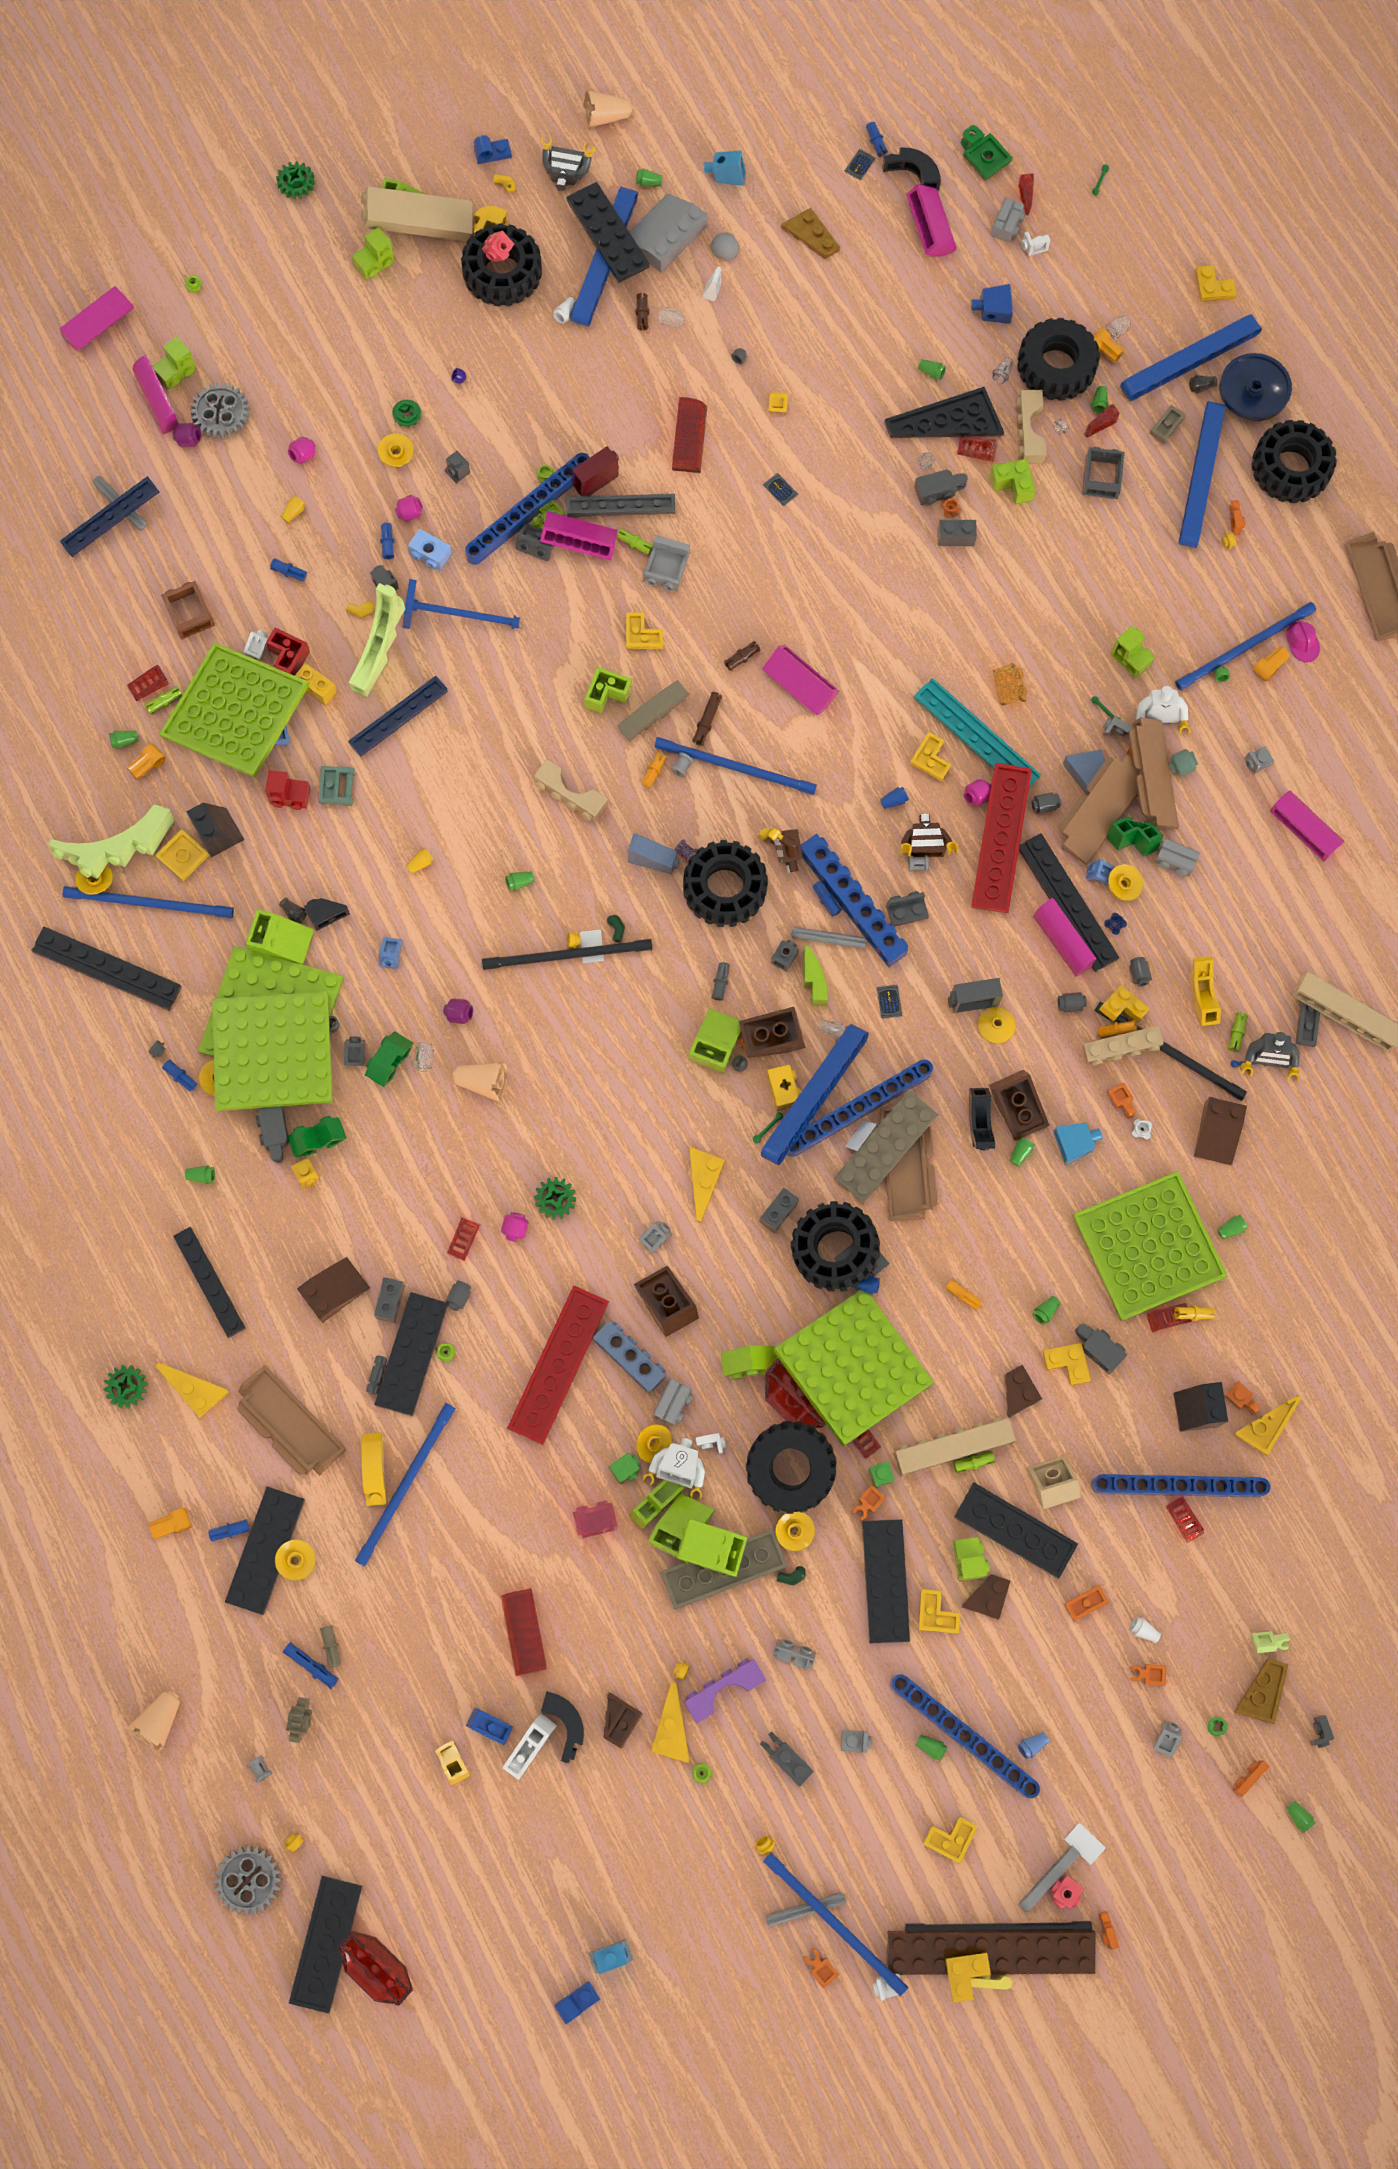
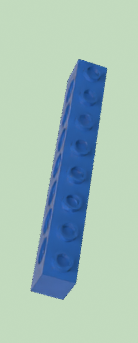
M815 834L802 843L801 851L804 861L819 880L823 882L830 894L834 895L833 898L885 964L890 967L906 956L908 952L906 941L903 938L900 939L896 934L895 927L886 922L883 912L875 908L872 898L868 894L865 895L862 891L861 884L857 880H853L846 866L841 865L838 855L834 851L831 852L828 848L827 841L823 837L820 838L818 834ZM821 853L825 858L818 859L815 855ZM834 868L836 872L829 873L827 869ZM845 882L847 887L842 888L838 883ZM855 896L859 901L852 902L849 898ZM868 911L870 916L864 917L861 912ZM874 925H878L882 928V930L875 931L872 927ZM891 940L893 945L887 946L884 941Z

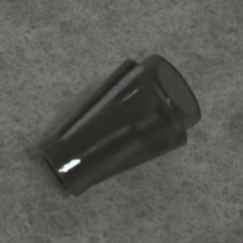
M1195 375L1190 379L1189 387L1192 392L1200 393L1216 387L1218 381L1216 376Z
M284 898L279 903V906L283 909L289 920L299 924L305 920L307 913L303 907L295 904L288 898Z

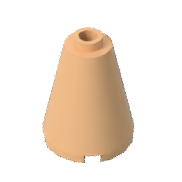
M592 90L586 91L584 94L583 107H586V113H583L586 127H595L626 119L632 114V104L629 103L628 99Z
M501 1062L458 1066L453 1070L452 1080L460 1087L494 1101H500L499 1098L503 1097L506 1090L507 1079H504V1073H508L507 1066Z
M172 1691L162 1692L126 1730L132 1731L130 1734L147 1746H150L152 1743L156 1745L155 1750L161 1751L180 1704V1701L177 1700L179 1696Z

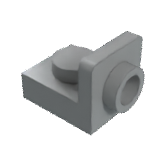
M1116 716L1112 717V719L1108 718L1102 727L1105 729L1103 732L1105 735L1109 734L1112 727H1114V731L1122 736L1124 734L1129 735V731L1134 728Z
M1265 746L1255 752H1248L1245 757L1247 767L1252 769L1254 774L1275 762Z
M658 1221L639 1240L651 1253H654L673 1234L666 1223Z
M1163 1721L1162 1729L1154 1743L1153 1749L1172 1758L1182 1739V1729L1176 1723Z
M842 1730L841 1751L867 1753V1748L871 1749V1736H868L867 1731Z

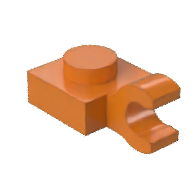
M1125 1083L1107 1091V1095L1116 1109L1122 1107L1127 1119L1134 1116L1136 1111L1130 1103L1134 1098Z
M1239 1381L1225 1395L1239 1410L1244 1406L1254 1415L1261 1408L1250 1399L1254 1394Z

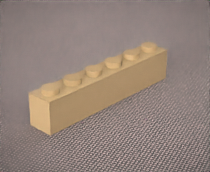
M1307 971L1300 977L1291 996L1389 1053L1397 1048V1021L1388 1019L1383 1013L1369 1008L1366 1003L1352 998L1349 993L1340 991L1332 983L1323 981L1314 973Z
M997 1417L992 1419V1423L987 1425L981 1422L974 1424L973 1429L966 1430L964 1427L954 1430L955 1434L947 1436L946 1433L935 1436L936 1440L928 1442V1439L917 1441L916 1446L909 1447V1444L897 1447L898 1451L894 1453L900 1475H908L962 1459L972 1454H979L1014 1443L1016 1438L1009 1418Z

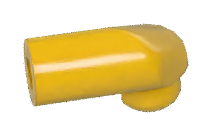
M494 174V183L502 184L509 193L516 190V184L511 176Z
M367 601L360 606L349 603L346 611L358 617H365L373 612L375 606L371 601Z

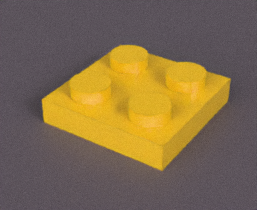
M181 829L155 856L184 882L210 855Z

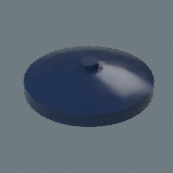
M1248 353L1236 357L1226 366L1220 379L1219 390L1224 404L1232 413L1246 420L1263 421L1275 417L1286 407L1292 393V382L1286 368L1276 359L1265 354Z

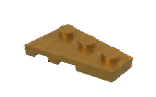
M811 208L781 224V228L784 231L792 233L794 238L806 243L808 248L824 259L840 250V246Z
M1267 1659L1234 1713L1275 1724L1289 1664Z

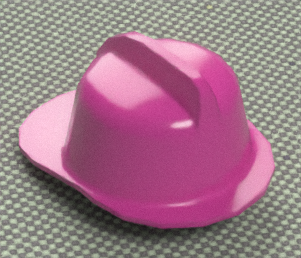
M1303 621L1291 624L1287 628L1286 637L1294 657L1302 662L1315 660L1320 652V644L1315 628L1310 623Z

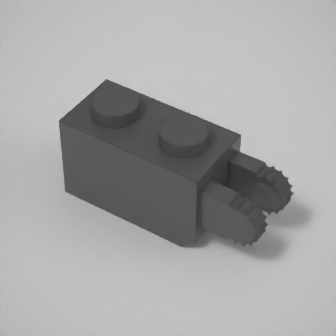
M946 469L916 478L914 488L920 504L931 505L938 500L952 498L955 496L956 491L963 490L966 487L967 474L952 475V472Z
M282 1106L258 1109L259 1116H256L258 1128L261 1127L262 1134L259 1135L261 1146H265L266 1150L270 1151V1156L274 1162L280 1163L284 1159L282 1148L287 1147L289 1144L284 1110Z
M1080 1324L1075 1329L1077 1336L1084 1342L1082 1345L1084 1353L1106 1373L1111 1374L1127 1356L1125 1348L1119 1343L1115 1344L1110 1340V1335L1106 1331H1100L1098 1328L1094 1331L1086 1324Z
M771 1731L769 1733L770 1738L780 1747L774 1752L766 1742L762 1741L760 1745L771 1755L770 1758L800 1787L814 1771L786 1742H782Z

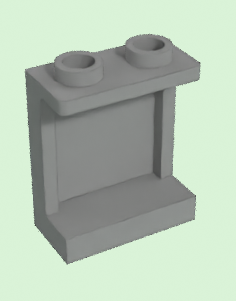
M655 535L648 564L643 572V582L650 586H661L668 591H678L690 554V545Z

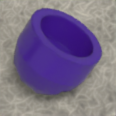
M455 368L451 380L455 383H463L467 377L465 371Z

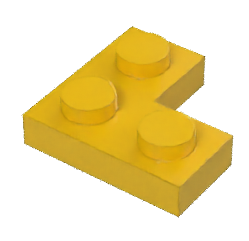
M1214 265L1196 266L1195 273L1200 301L1234 299L1236 297L1234 279L1216 280Z
M626 612V649H663V629H645L644 612Z
M928 732L911 759L910 764L942 782L952 764L936 756L945 740Z
M1120 985L1099 1010L1112 1021H1115L1124 1011L1139 1023L1150 1008Z
M1082 1343L1042 1351L1047 1370L1066 1367L1070 1386L1091 1381Z
M921 1589L918 1630L959 1634L960 1613L940 1611L942 1591Z
M958 1817L949 1835L931 1825L923 1845L960 1864L978 1826Z
M987 1953L945 1959L952 2003L974 2000L970 1978L991 1975Z

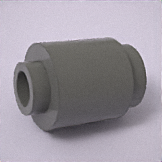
M1051 792L1037 795L1032 800V808L1038 814L1055 811L1061 806L1058 793L1054 794Z
M1145 957L1132 959L1129 967L1133 983L1138 984V986L1148 985L1149 981L1152 980L1148 961L1145 960Z
M1081 992L1066 993L1058 996L1059 1011H1064V1013L1083 1011V1008L1087 1005L1086 996H1082Z
M457 1280L445 1300L448 1303L447 1306L455 1311L463 1309L471 1294V1286Z

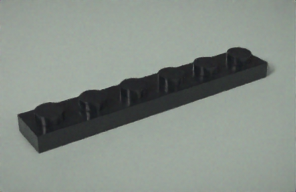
M188 1227L174 1235L175 1241L227 1337L230 1338L246 1329L193 1229Z

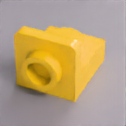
M308 1157L291 1166L302 1188L305 1186L307 1188L317 1183L316 1180L320 1179Z

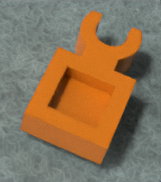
M1232 500V505H1229L1231 530L1234 535H1240L1242 528L1245 527V518L1242 517L1239 500Z
M871 1484L858 1499L862 1505L856 1506L852 1510V1514L856 1513L857 1510H861L863 1516L860 1518V1521H863L867 1517V1511L870 1510L874 1513L887 1497Z
M1145 1664V1670L1140 1666H1131L1132 1670L1138 1671L1137 1677H1130L1131 1681L1144 1679V1685L1166 1686V1665Z
M1106 1911L1098 1913L1102 1924L1103 1933H1101V1938L1104 1946H1108L1111 1950L1119 1948L1120 1946L1114 1927L1111 1924L1109 1913Z
M813 1948L812 1951L815 1954V1958L813 1960H809L806 1956L803 1958L807 1964L814 1966L810 1972L820 1985L825 1988L839 1976V1973L826 1957L820 1961L818 1951Z

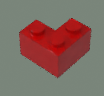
M276 627L266 641L269 652L278 656L273 667L294 676L310 653L307 642Z
M269 770L265 788L269 803L278 808L288 806L295 810L307 809L311 789L309 782L290 779L288 772Z

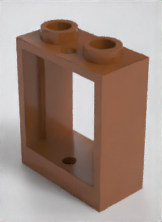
M196 581L184 583L181 587L167 590L161 595L181 640L215 626ZM196 593L205 614L179 624L170 603Z

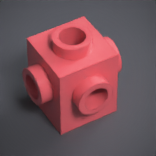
M503 231L493 233L485 240L486 244L482 250L486 253L489 260L493 262L504 261L509 256V251L514 243Z
M1063 1875L1060 1881L1057 1880L1050 1888L1052 1891L1050 1896L1054 1898L1053 1903L1062 1910L1064 1907L1068 1909L1071 1907L1075 1908L1081 1900L1079 1895L1084 1888L1067 1875ZM1067 1890V1896L1064 1897V1892Z

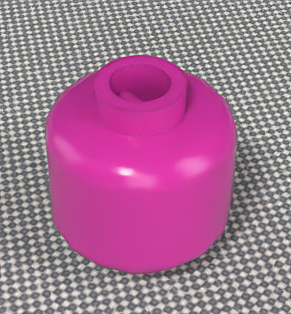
M304 436L289 444V457L293 462L305 463L315 456L316 446L312 440Z
M413 495L399 499L397 501V508H395L398 518H402L405 522L420 517L421 511H423L420 499Z
M977 779L968 784L964 792L966 802L973 806H980L989 801L991 785L983 779Z
M515 1212L505 1215L501 1227L502 1234L506 1235L505 1239L517 1242V1239H523L526 1235L528 1220L525 1219V1215Z

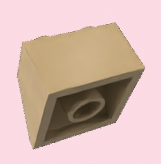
M1065 1456L1027 1467L1036 1496L1043 1509L1081 1498L1078 1478Z

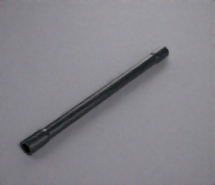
M651 939L627 943L517 956L483 958L482 966L483 970L504 966L632 951L652 950Z
M1100 1001L1094 1011L1102 1015L1106 1019L1111 1020L1109 1017H1107L1104 1013H1102L1099 1010L1100 1007L1104 1004ZM1119 1015L1113 1022L1123 1023L1130 1020ZM1137 1025V1031L1143 1029ZM1163 1041L1164 1044L1160 1047V1051L1221 1087L1238 1100H1243L1247 1093L1246 1090L1227 1081Z
M1092 1922L905 1924V1931L1092 1930Z

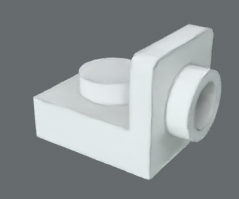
M1025 232L1021 245L1023 250H1026L1028 256L1048 251L1051 240L1048 235L1037 236L1031 239L1029 232Z
M259 629L258 631H251L243 652L262 659L267 647L268 633Z
M719 1433L695 1438L696 1446L701 1447L702 1450L713 1448L715 1443L718 1455L723 1454V1449H726L724 1437L720 1438Z
M881 1976L874 1978L875 1983L872 1984L875 1997L879 1996V1999L882 2001L885 1998L898 1995Z

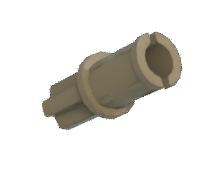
M333 1625L320 1628L324 1643L323 1649L326 1651L329 1667H337L341 1665L337 1648L339 1644L335 1640Z

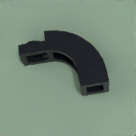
M903 147L900 148L899 154H889L883 157V172L910 171L919 178L921 185L936 188L939 191L941 184L939 169L933 159L924 152Z
M969 1088L971 1141L975 1149L983 1151L995 1149V1139L991 1127V1095L989 1088Z
M547 1691L541 1712L554 1715L565 1724L567 1740L561 1761L569 1763L570 1760L575 1759L577 1752L574 1744L583 1746V1722L577 1709L567 1699Z

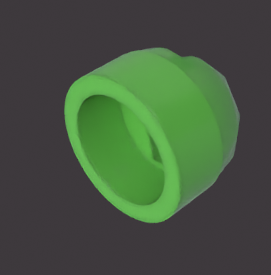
M1218 667L1215 670L1217 682H1225L1230 679V673L1227 668L1222 667L1220 669Z

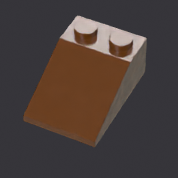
M795 1007L739 1021L748 1058L788 1053L806 1048Z
M1021 1070L989 1085L994 1100L1014 1141L1050 1126L1028 1072Z
M1209 1097L1204 1103L1194 1157L1232 1165L1243 1128L1247 1106Z
M348 1257L316 1274L297 1288L322 1323L370 1289Z
M668 1265L634 1284L665 1337L699 1319L696 1305Z

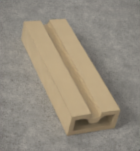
M367 186L365 193H362L361 204H364L365 210H362L361 220L364 221V228L376 229L379 227L383 231L466 242L472 236L471 200Z

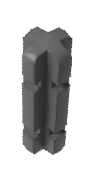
M376 1356L375 1366L372 1368L369 1378L370 1384L367 1385L366 1392L370 1394L378 1393V1384L381 1383L384 1372L383 1366L387 1362L386 1357Z

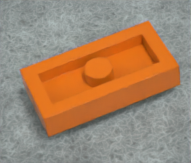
M1097 1585L1064 1603V1606L1073 1622L1108 1604L1109 1601L1101 1586Z
M1264 1760L1254 1761L1247 1769L1249 1771L1245 1777L1241 1776L1234 1783L1236 1787L1233 1789V1792L1238 1797H1243L1270 1766Z

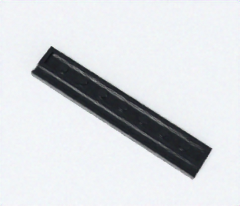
M1042 833L1020 844L1019 851L1048 898H1053L1096 957L1092 965L1093 970L1097 972L1101 968L1117 961L1120 957Z
M44 926L35 942L34 948L31 949L37 955L168 1011L171 1010V1006L174 1004L182 988L176 982Z

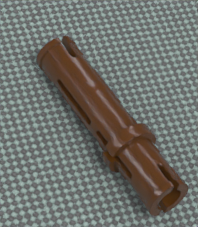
M711 692L701 721L697 723V731L692 740L696 745L702 746L707 733L711 731V723L722 699V695H719L717 692Z

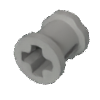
M679 753L678 760L675 765L671 766L670 770L679 777H685L687 768L694 761L687 754Z
M928 855L924 857L909 856V872L913 870L928 872Z
M262 1755L246 1765L255 1775L256 1783L272 1774V1771H269L265 1765Z

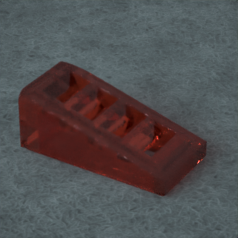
M1033 173L1021 175L1018 183L1021 201L1024 204V212H1026L1025 215H1029L1032 206Z
M1111 404L1087 425L1084 434L1086 437L1117 423L1120 413L1115 405Z
M960 436L957 454L994 462L997 443L993 439ZM968 443V449L964 450L965 444Z
M156 665L129 683L127 687L134 699L138 701L169 683L160 666ZM152 679L153 684L150 685L148 680ZM143 682H145V684H146V686H147V688H145V689L143 688V686H142V684H141V683H143ZM136 686H138L139 689L141 690L140 693H138V692L136 691V689H135Z
M462 1217L447 1254L465 1261L481 1224ZM464 1224L474 1228L473 1231L463 1228ZM464 1232L471 1235L470 1239L460 1235V1233ZM460 1239L462 1241L467 1242L468 1244L467 1246H465L463 1244L458 1243L457 1240ZM454 1246L465 1250L464 1253L454 1250Z
M1179 1304L1148 1313L1147 1318L1151 1331L1157 1332L1192 1322L1191 1319H1175L1174 1322L1171 1311L1173 1316L1174 1313H1178V1311H1174L1176 1307H1187V1304ZM1163 1314H1165L1168 1324H1166Z
M869 1429L851 1441L865 1459L881 1448ZM867 1436L868 1438L860 1444L859 1441ZM870 1442L873 1443V1445L870 1446L867 1450H864L863 1447H865Z
M1183 1496L1166 1505V1509L1186 1543L1204 1534L1203 1527ZM1183 1505V1509L1177 1511L1176 1513L1174 1512V1509ZM1187 1512L1188 1515L1179 1520L1178 1517ZM1189 1520L1192 1521V1523H1190V1524H1188V1525H1186V1526H1183V1525H1182L1183 1523H1185V1522H1187V1521H1189ZM1194 1527L1196 1528V1530L1190 1532L1189 1534L1187 1533L1188 1530Z

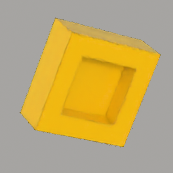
M770 391L769 411L787 412L788 393Z

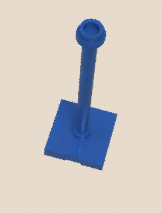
M409 579L403 628L410 629L413 611H417V609L511 625L512 629L519 627L520 617H516V615L513 618L418 602L415 599L417 580Z

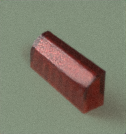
M679 397L672 471L701 473L707 405L698 399Z
M532 1589L501 1595L515 1677L547 1670Z

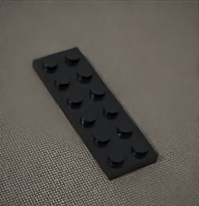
M597 182L566 197L567 203L618 283L650 268L648 260Z
M410 1292L374 1404L375 1406L413 1417L446 1314L447 1302Z
M975 1482L971 1485L954 1516L957 1520L1057 1579L1060 1578L1078 1545L1075 1541Z
M266 1487L225 1603L264 1615L279 1574L275 1566L276 1553L284 1543L291 1541L305 1499Z
M902 1519L862 1521L869 1644L910 1642Z
M327 1876L321 1877L288 2004L330 2013L363 1885Z

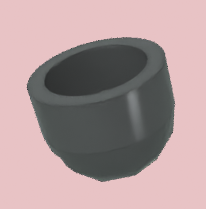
M742 348L736 349L731 354V358L737 364H743L747 357L746 351Z
M329 1016L330 1032L334 1033L339 1029V1021L335 1016Z
M736 1056L732 1062L734 1070L738 1072L746 1070L748 1061L744 1056ZM740 1059H742L743 1061L740 1066H736Z

